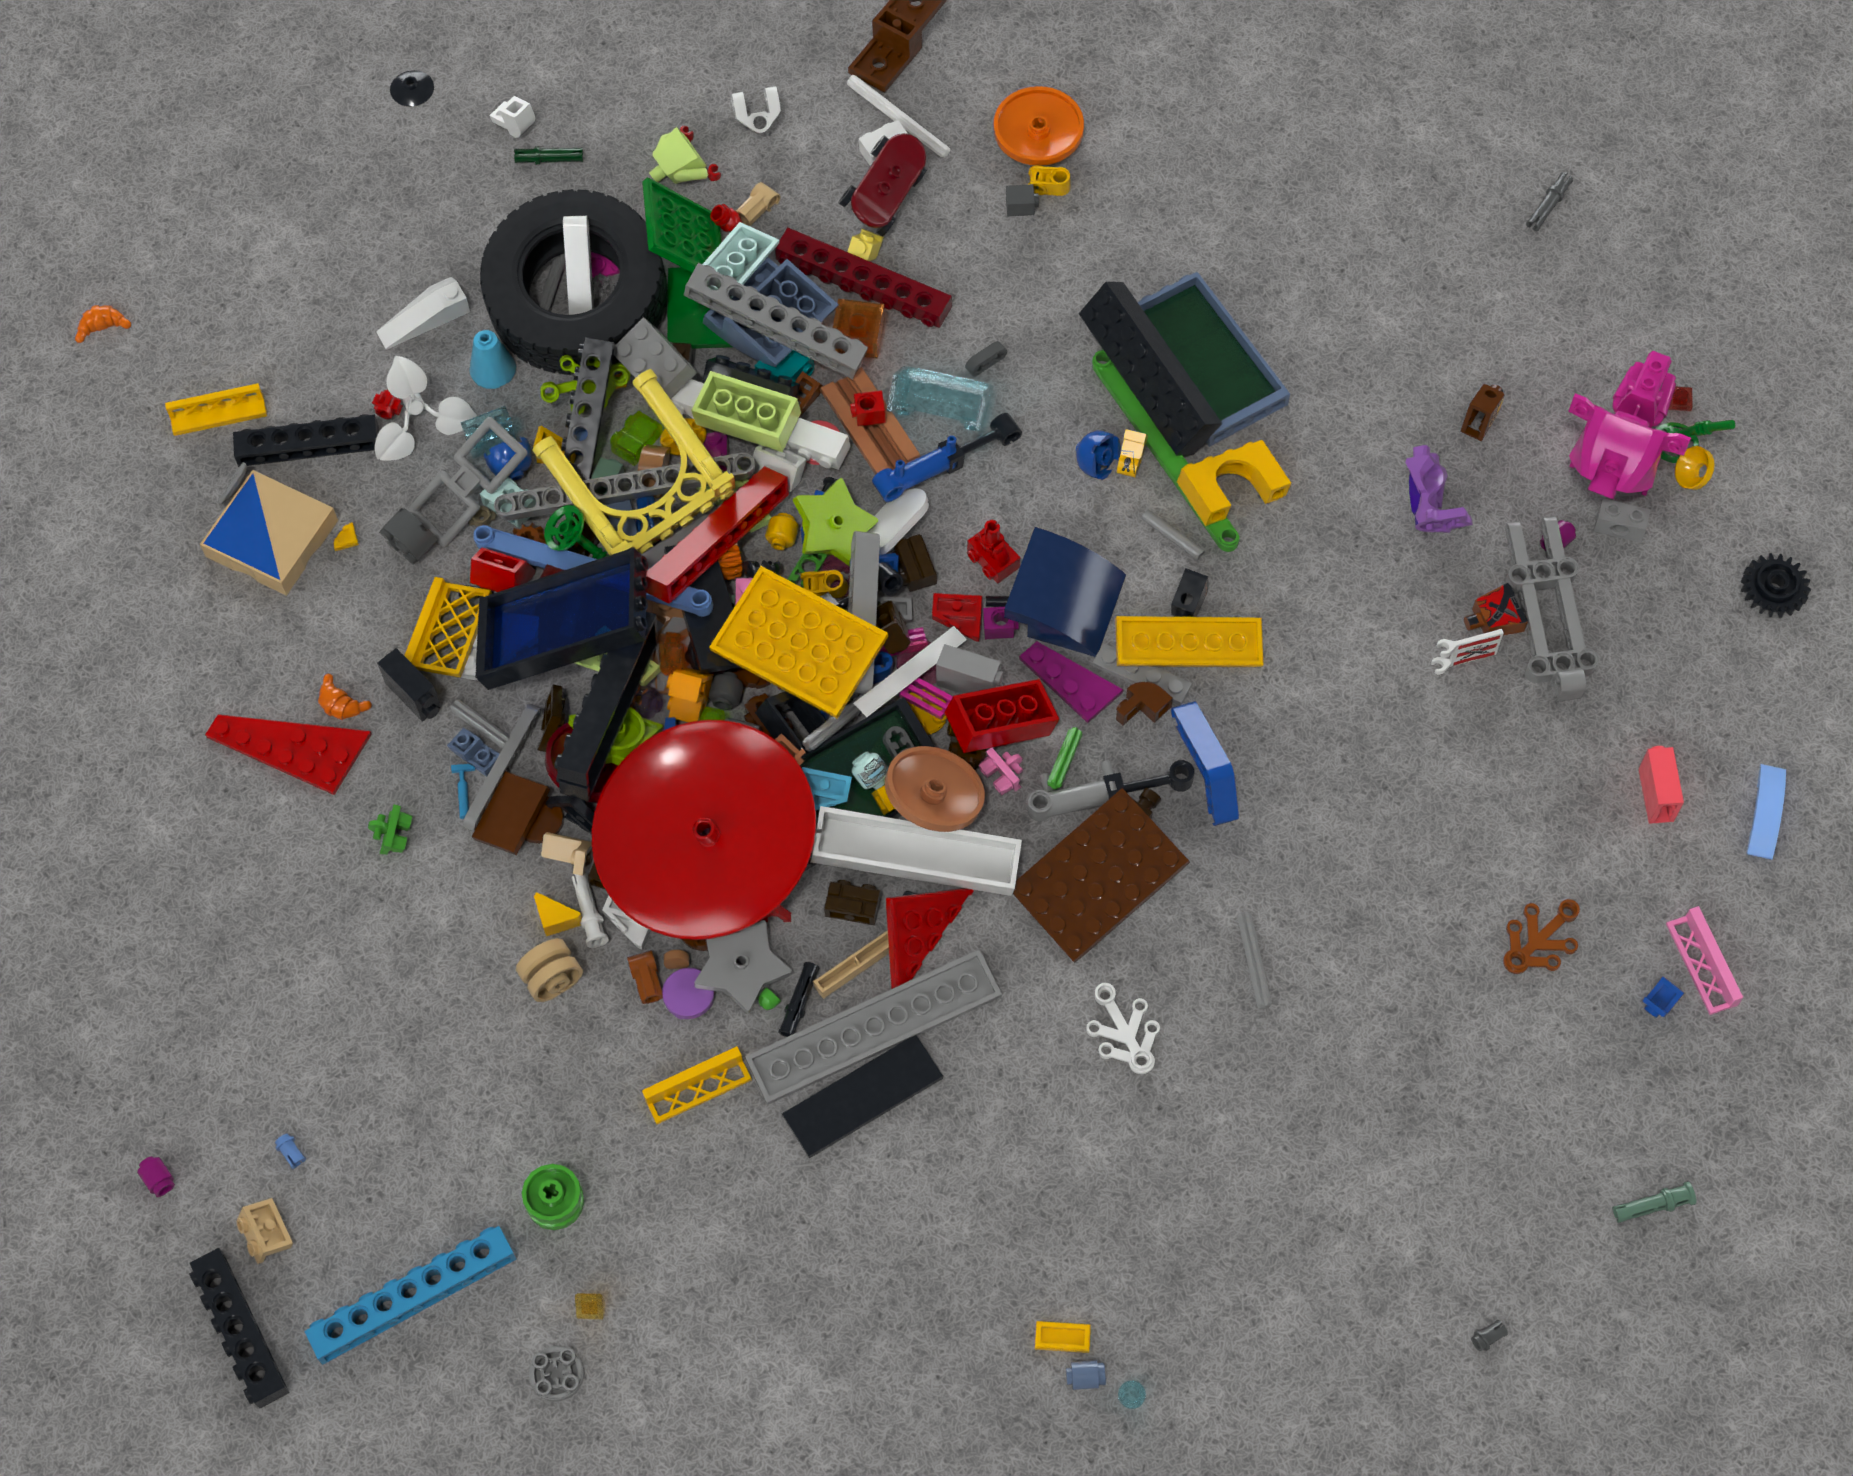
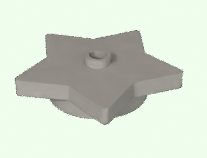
M762 920L738 933L706 939L709 959L695 980L694 987L723 992L730 996L746 1014H749L762 988L789 977L791 969L769 950L766 921ZM742 962V963H745V964H744V965H738L737 963Z

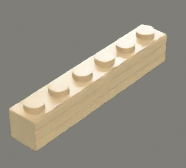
M888 930L813 981L814 988L823 999L889 954Z

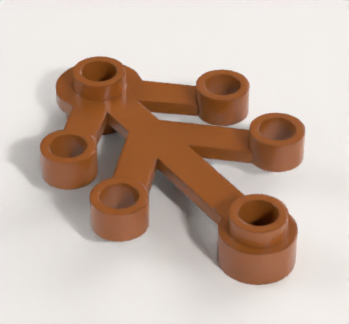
M1571 899L1562 901L1557 911L1558 914L1539 933L1538 914L1540 909L1534 903L1527 904L1523 914L1527 918L1528 943L1521 949L1520 933L1523 928L1522 924L1518 920L1509 921L1506 931L1510 935V950L1504 956V967L1513 974H1521L1528 967H1546L1550 971H1556L1561 965V959L1557 955L1551 954L1547 957H1534L1530 955L1536 950L1564 951L1566 954H1574L1577 951L1578 942L1573 938L1565 940L1547 939L1565 922H1572L1577 918L1580 912L1578 903ZM1528 908H1533V909H1535L1536 914H1535V915H1530V914L1527 912V909H1528ZM1570 909L1572 911V915H1565L1563 910ZM1510 925H1517L1519 930L1516 932L1512 931ZM1570 942L1575 948L1570 950L1566 948L1565 944ZM1512 959H1519L1521 961V964L1514 965L1512 963ZM1549 959H1554V960H1556V961H1557V965H1556V966H1551V965L1548 963V960H1549Z

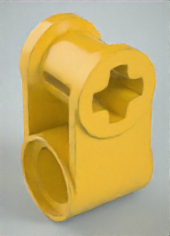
M1039 165L1029 168L1030 182L1027 185L1033 184L1034 193H1038V195L1064 196L1070 192V172L1066 168L1043 167Z
M837 570L808 571L800 574L801 580H803V588L819 597L829 592L833 598H840L848 592V582ZM840 580V584L837 587L830 588L832 582Z

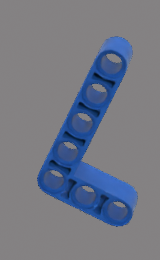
M1196 701L1172 707V718L1175 717L1178 724L1176 729L1204 778L1208 813L1212 814L1215 822L1212 823L1213 826L1238 820L1239 812L1233 767Z

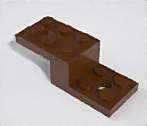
M889 0L872 20L873 38L850 64L848 73L857 76L865 83L885 93L922 49V30L947 0ZM916 1L921 2V4L918 6H913L910 4L911 2ZM876 63L884 64L881 68H876L873 65Z

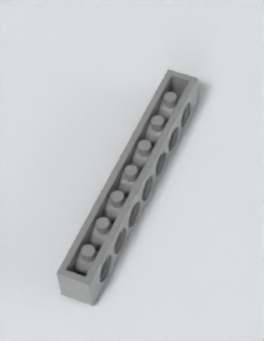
M698 263L686 284L684 296L852 380L866 355L868 347L860 340L851 339L843 335L838 329L829 328L815 318H808L793 307L788 308L780 304L777 299L766 297L758 293L755 288L744 286L738 283L735 278L716 272L709 265ZM713 285L716 286L718 289L712 290L708 286ZM730 296H736L740 300L734 301L730 299ZM750 307H758L760 311H754ZM772 317H778L782 321L776 322L772 319ZM793 328H800L803 332H796ZM820 338L824 343H818L814 339ZM835 349H842L845 353H838Z

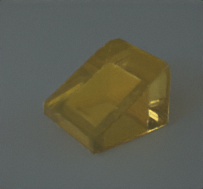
M575 1294L577 1319L603 1320L605 1300L601 1294Z

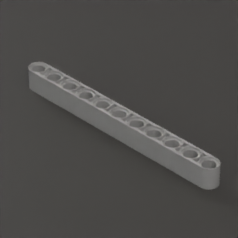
M737 453L713 458L718 466H725L727 472L733 474L735 481L748 479L755 472L754 458L748 453ZM742 461H747L751 466L748 470H740L738 464ZM687 462L686 473L696 470L692 462ZM681 463L583 480L592 495L602 504L664 494L674 485V483L666 480L670 474L678 475ZM647 478H653L656 482L652 487H646L643 485V481ZM687 480L683 482L681 490L701 487V484L697 480ZM623 482L632 484L629 491H621L619 486ZM560 485L503 494L497 497L494 502V508L498 517L504 521L554 513L565 505L574 506ZM600 486L608 488L607 493L603 496L595 493L596 489ZM551 495L560 496V500L556 504L548 503V498ZM534 499L536 504L532 508L524 507L525 501ZM510 503L512 504V509L506 513L501 512V505Z

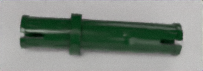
M535 146L534 149L514 148L515 163L535 162V165H540V162H583V147L540 148Z

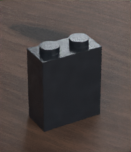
M397 648L377 662L385 684L422 722L438 714L441 704L434 686Z

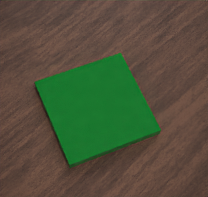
M647 177L642 182L648 250L693 273L697 264H703L722 243L720 226H717L711 220L710 210Z
M682 267L668 268L667 340L673 343H691L692 349L734 348L703 324L704 315L710 308L684 296L685 287L692 272Z

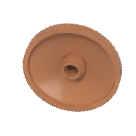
M929 746L909 748L899 753L892 760L886 772L885 790L891 804L904 818L922 828L938 832H951L963 829L975 821L983 807L985 792L979 775L965 760L947 750Z

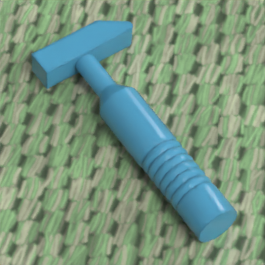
M470 764L451 765L452 773H459L460 780L457 784L460 819H464L469 810L468 784L465 781L464 772L475 771V767Z

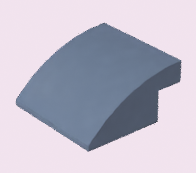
M767 257L744 284V286H751L758 293L766 297H773L780 304L788 308L793 307L802 315L808 318H815L821 323L839 305L788 259L778 266ZM733 296L732 300L734 301L740 300L736 296ZM750 307L754 311H760L758 307ZM712 309L704 315L703 324L728 344L757 361L760 360L767 365L776 367L793 351ZM772 317V319L776 322L782 321L778 317ZM793 328L796 332H803L800 328Z

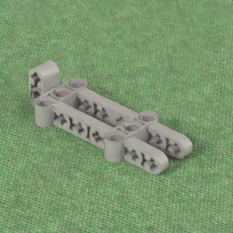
M1556 516L1543 517L1541 520L1548 560L1529 562L1521 523L1519 521L1507 522L1505 531L1512 567L1507 574L1505 584L1508 583L1513 592L1519 594L1521 608L1528 620L1526 631L1532 658L1525 669V676L1532 683L1550 682L1552 690H1555L1557 699H1555V702L1580 699L1586 690V677L1595 671L1599 663V655L1595 650L1585 648L1571 584L1579 571L1578 562L1571 557H1565ZM1566 568L1571 572V574H1563L1561 572V569ZM1537 572L1545 573L1547 578L1539 577ZM1518 575L1523 581H1515L1512 576ZM1555 588L1568 651L1549 653L1535 590ZM1586 659L1592 666H1585L1580 660ZM1556 663L1565 664L1567 669H1559ZM1532 667H1540L1543 673L1534 672Z

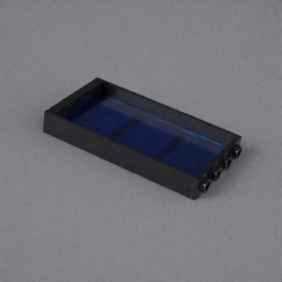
M634 547L479 598L475 678L486 689L491 690L645 641L646 629L648 628L646 620V609L648 608L646 600V589H648L646 570L648 569V562L645 556L641 555Z

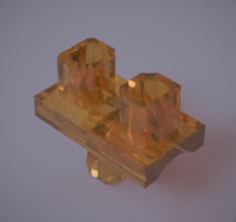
M666 632L665 642L659 641L660 670L666 676L673 674V671L679 669L685 670L684 644L680 643V633Z

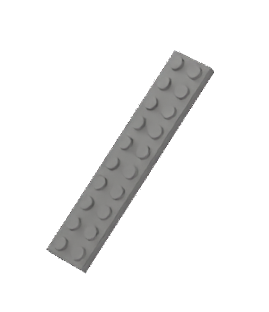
M980 949L753 1052L745 1056V1059L768 1105L890 1049L915 1035L918 1036L1002 997V993Z

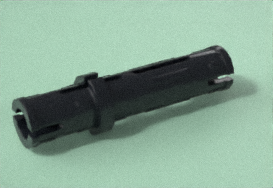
M804 963L791 1001L784 1009L786 1014L778 1031L784 1037L795 1034L800 1018H803L805 1015L804 1007L811 992L813 981L820 969L814 963Z

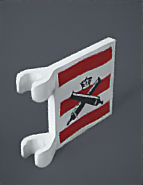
M1499 629L1458 641L1439 640L1436 647H1445L1447 651H1442L1440 657L1432 660L1431 665L1436 663L1442 665V668L1436 669L1434 673L1440 675L1451 666L1496 655L1503 636V630Z

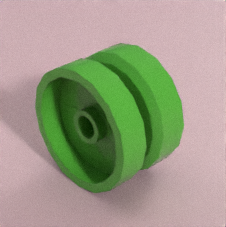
M557 1164L540 1166L532 1171L524 1181L522 1189L523 1204L533 1222L540 1227L549 1230L563 1229L574 1223L582 1213L584 1205L582 1188L574 1173L565 1166Z

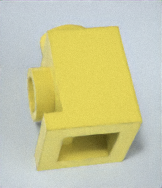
M862 229L860 234L852 236L847 252L868 261L874 260L878 256L884 237Z

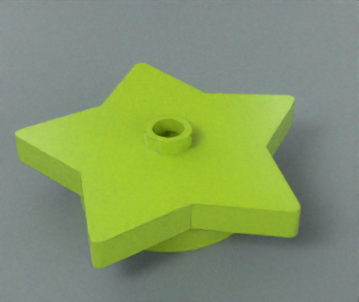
M843 478L836 480L823 495H798L793 498V502L802 518L804 532L802 553L834 555L850 566L851 543L854 531L867 532L878 522V519L854 504Z
M630 707L605 764L614 763L619 765L641 743L662 732L663 725L642 718L637 711ZM576 714L569 715L568 723L572 729H574L573 721Z

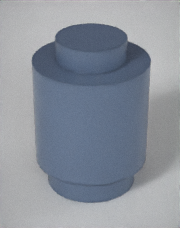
M1097 1360L1071 1362V1368H1066L1067 1385L1072 1384L1073 1390L1099 1388V1385H1106L1104 1363H1097Z

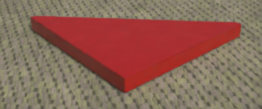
M959 888L886 898L891 989L913 979L922 966V961L929 951L932 952L943 936V931L949 923L953 922L963 908L962 904L967 897L974 892L973 889Z

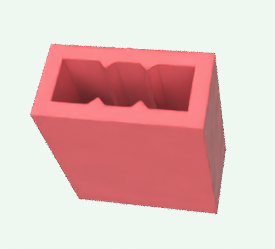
M1654 746L1647 750L1639 767L1649 824L1674 822L1684 803L1673 747Z

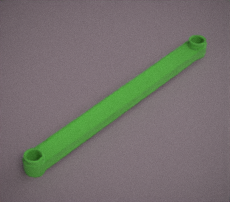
M1100 350L1096 352L1092 360V368L1135 430L1147 434V447L1217 546L1225 552L1234 551L1239 545L1238 532L1227 517L1208 526L1204 525L1177 483L1181 469L1188 462L1183 455L1176 456L1105 351ZM1099 361H1106L1107 363L1101 364ZM1230 537L1233 541L1227 542L1223 538Z

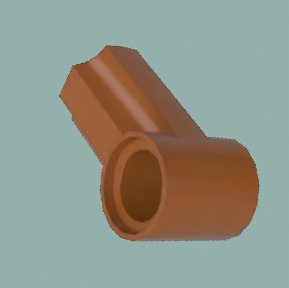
M652 950L627 957L632 977L636 980L642 1004H649L662 999L663 994L656 974L658 970Z

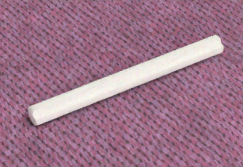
M855 75L850 76L847 85L893 121L899 120L906 131L917 137L940 157L945 158L949 154L950 148L860 78Z

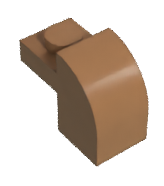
M645 445L640 454L638 471L668 466L671 447ZM647 478L643 481V485L652 487L656 481L653 478ZM662 494L653 495V496L656 497V498H661V497H662Z

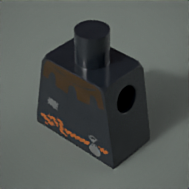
M1185 568L1171 604V615H1174V617H1197L1208 593V576ZM1187 593L1192 595L1193 600L1190 604L1185 605L1183 603Z

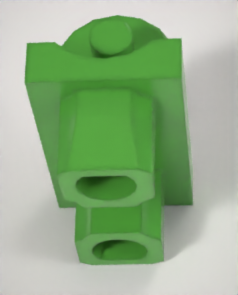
M393 805L392 811L389 812L387 823L384 822L386 816L379 814L377 820H372L368 824V829L374 832L373 839L380 840L381 834H384L380 854L387 855L389 851L403 853L407 837L395 835L394 833L396 828L408 831L412 816L400 812L401 806Z

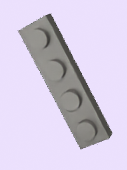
M1104 643L1092 663V666L1131 684L1138 682L1157 684L1172 696V702L1178 705H1182L1192 686L1191 682L1155 666H1117L1116 649Z

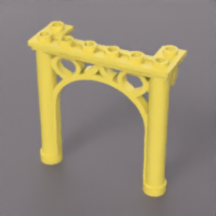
M648 369L638 375L632 384L640 392L673 438L681 455L680 471L674 485L657 502L647 507L630 511L609 508L592 495L552 436L541 440L532 449L536 457L542 459L574 506L581 510L584 520L609 555L634 547L639 553L643 554L653 548V544L660 539L664 541L674 534L673 530L679 526L684 528L692 523L693 517L698 513L705 514L714 507L713 503L720 498L722 500L729 498L735 489L733 474H729L727 471L722 472L658 383V377L652 369ZM687 456L700 474L686 473ZM684 481H699L701 484L700 491L693 496H685L681 492ZM708 484L710 489L706 491V485ZM677 494L682 502L688 504L672 514L671 508L676 502L674 496ZM604 514L621 518L618 523V531L614 529ZM649 515L650 518L660 517L664 520L649 530L648 521L644 516ZM628 519H638L643 523L642 530L634 536H628L623 532V527Z

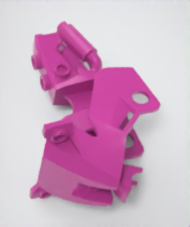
M1652 351L1648 354L1644 364L1635 362L1629 368L1613 396L1612 407L1615 414L1594 405L1588 398L1575 393L1568 412L1586 420L1587 423L1569 455L1571 460L1569 467H1575L1583 477L1591 480L1588 490L1614 499L1617 491L1624 493L1642 491L1641 495L1646 496L1648 489L1653 486L1662 451L1684 456L1691 437L1680 433H1667L1662 430L1652 429V427L1658 426L1663 421V418H1666L1676 386V377L1667 373L1672 362L1669 356Z

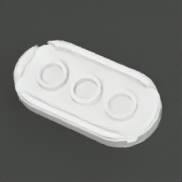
M918 488L905 490L900 497L887 502L874 516L878 519V522L867 532L880 535V555L889 552L927 512L929 499L923 490Z

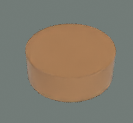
M670 950L664 954V966L667 969L687 968L689 966V954L683 950Z

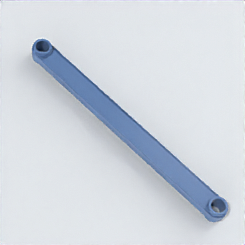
M487 525L479 526L474 531V541L479 549L483 547L557 573L597 560L567 550L555 551L549 548L547 544L493 529ZM630 571L599 581L597 585L629 594ZM687 587L670 604L646 593L647 600L691 612L701 617L709 615L713 610L712 598L705 590Z

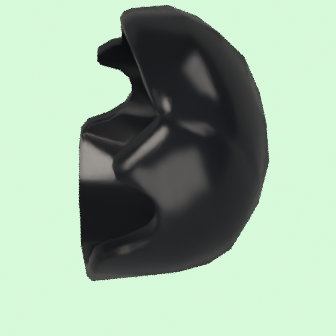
M762 561V567L778 575L780 574L781 565L779 561L774 563ZM742 562L745 576L753 578L760 568L759 562Z

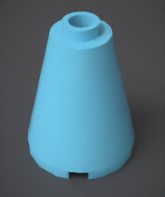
M483 330L475 335L469 368L472 379L477 385L486 389L500 388V386L509 383L516 372V363L512 355L494 332Z

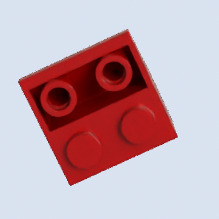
M483 547L471 558L470 583L483 589L500 592L527 583L535 575V569L527 561Z

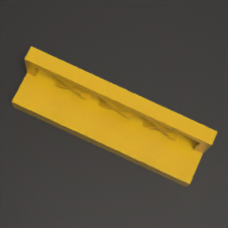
M259 383L165 403L174 436L267 416L265 400ZM256 393V395L245 396L246 394ZM180 408H183V409H184V410H180V411H176V412L173 411V410L180 409Z
M736 1046L643 1089L642 1093L656 1124H659L752 1081L743 1062L739 1048ZM739 1065L744 1077L736 1081L725 1078L728 1069ZM713 1078L720 1082L717 1090L709 1092L702 1089L704 1081ZM700 1083L698 1088L693 1087L694 1085ZM685 1089L696 1092L693 1101L689 1103L678 1101L681 1091ZM662 1100L671 1102L672 1105L669 1112L658 1116L653 1104Z

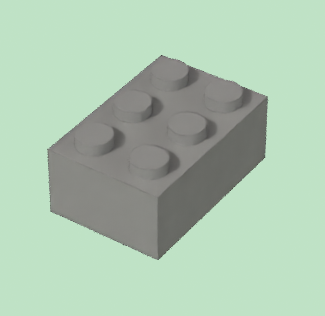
M644 317L615 345L614 356L635 378L644 371L652 369L658 377V383L670 399L697 373L664 335Z

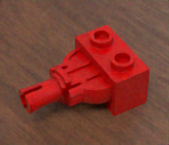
M988 520L980 532L967 540V555L973 563L978 562L983 567L982 571L989 580L993 578L998 584L1020 568V556L1004 540L997 521Z

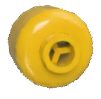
M779 513L770 518L765 538L771 544V547L776 550L790 548L796 542L799 524L792 515Z

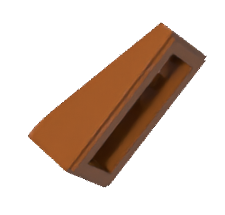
M803 371L795 381L800 384L798 393L802 391L806 394L805 398L797 396L798 401L801 402L799 405L801 410L800 416L821 394L820 388L823 387ZM806 384L812 387L810 391L804 388Z

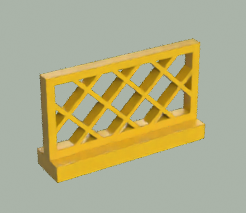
M434 577L404 656L420 671L461 678L478 633L479 604L471 607L468 600L475 596L485 597L491 595V590L446 583L444 578ZM451 591L461 593L462 597L452 603L448 601ZM466 602L470 609L457 616L453 609ZM451 610L454 618L441 624V616ZM473 614L475 617L473 624L464 628L460 621ZM458 623L462 630L449 637L445 630ZM443 631L446 639L433 645V637ZM465 635L467 638L466 644L456 649L452 642ZM450 644L454 651L441 658L437 651ZM435 652L438 660L430 665L423 664L425 658ZM458 657L459 662L456 669L446 668L444 663Z

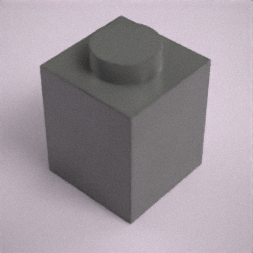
M1033 184L1006 186L1007 217L1034 215L1035 207H1039L1038 193H1034Z

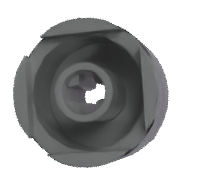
M401 508L379 531L388 540L387 544L395 551L400 550L403 552L404 558L412 565L437 541L435 535L429 529L426 530L422 525L423 523L405 508Z

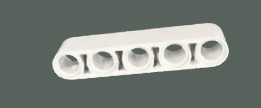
M564 216L563 232L569 315L594 309L588 216Z

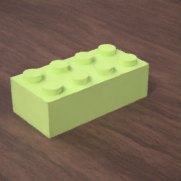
M710 371L691 410L696 425L783 452L801 414L798 399L712 371Z

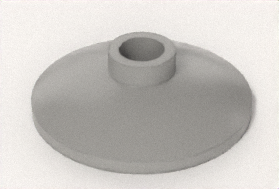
M245 462L240 465L231 478L226 492L220 496L218 503L221 504L228 500L244 483Z

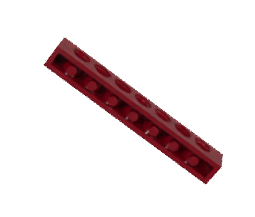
M787 227L775 248L776 260L780 264L788 259L805 275H814L825 284L833 283L838 285L844 292L852 291L857 293L866 301H876L885 309L900 311L906 318L914 317L919 319L928 327L935 326L940 328L952 308V295Z

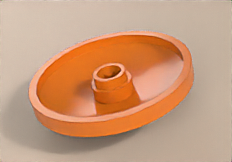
M1028 87L1010 94L998 106L994 116V136L999 147L1012 159L1028 165H1050L1066 159L1078 148L1084 133V118L1078 104L1064 92L1050 87Z

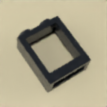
M787 691L766 698L755 714L773 739H776L782 734L799 751L803 749L806 752L805 746L802 745V742L797 738L780 712L791 708L810 735L826 722L818 708Z

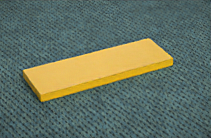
M1116 616L1117 666H1263L1262 618Z

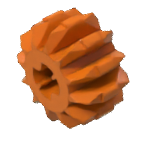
M736 543L718 559L724 580H733L742 575L741 554L738 543Z

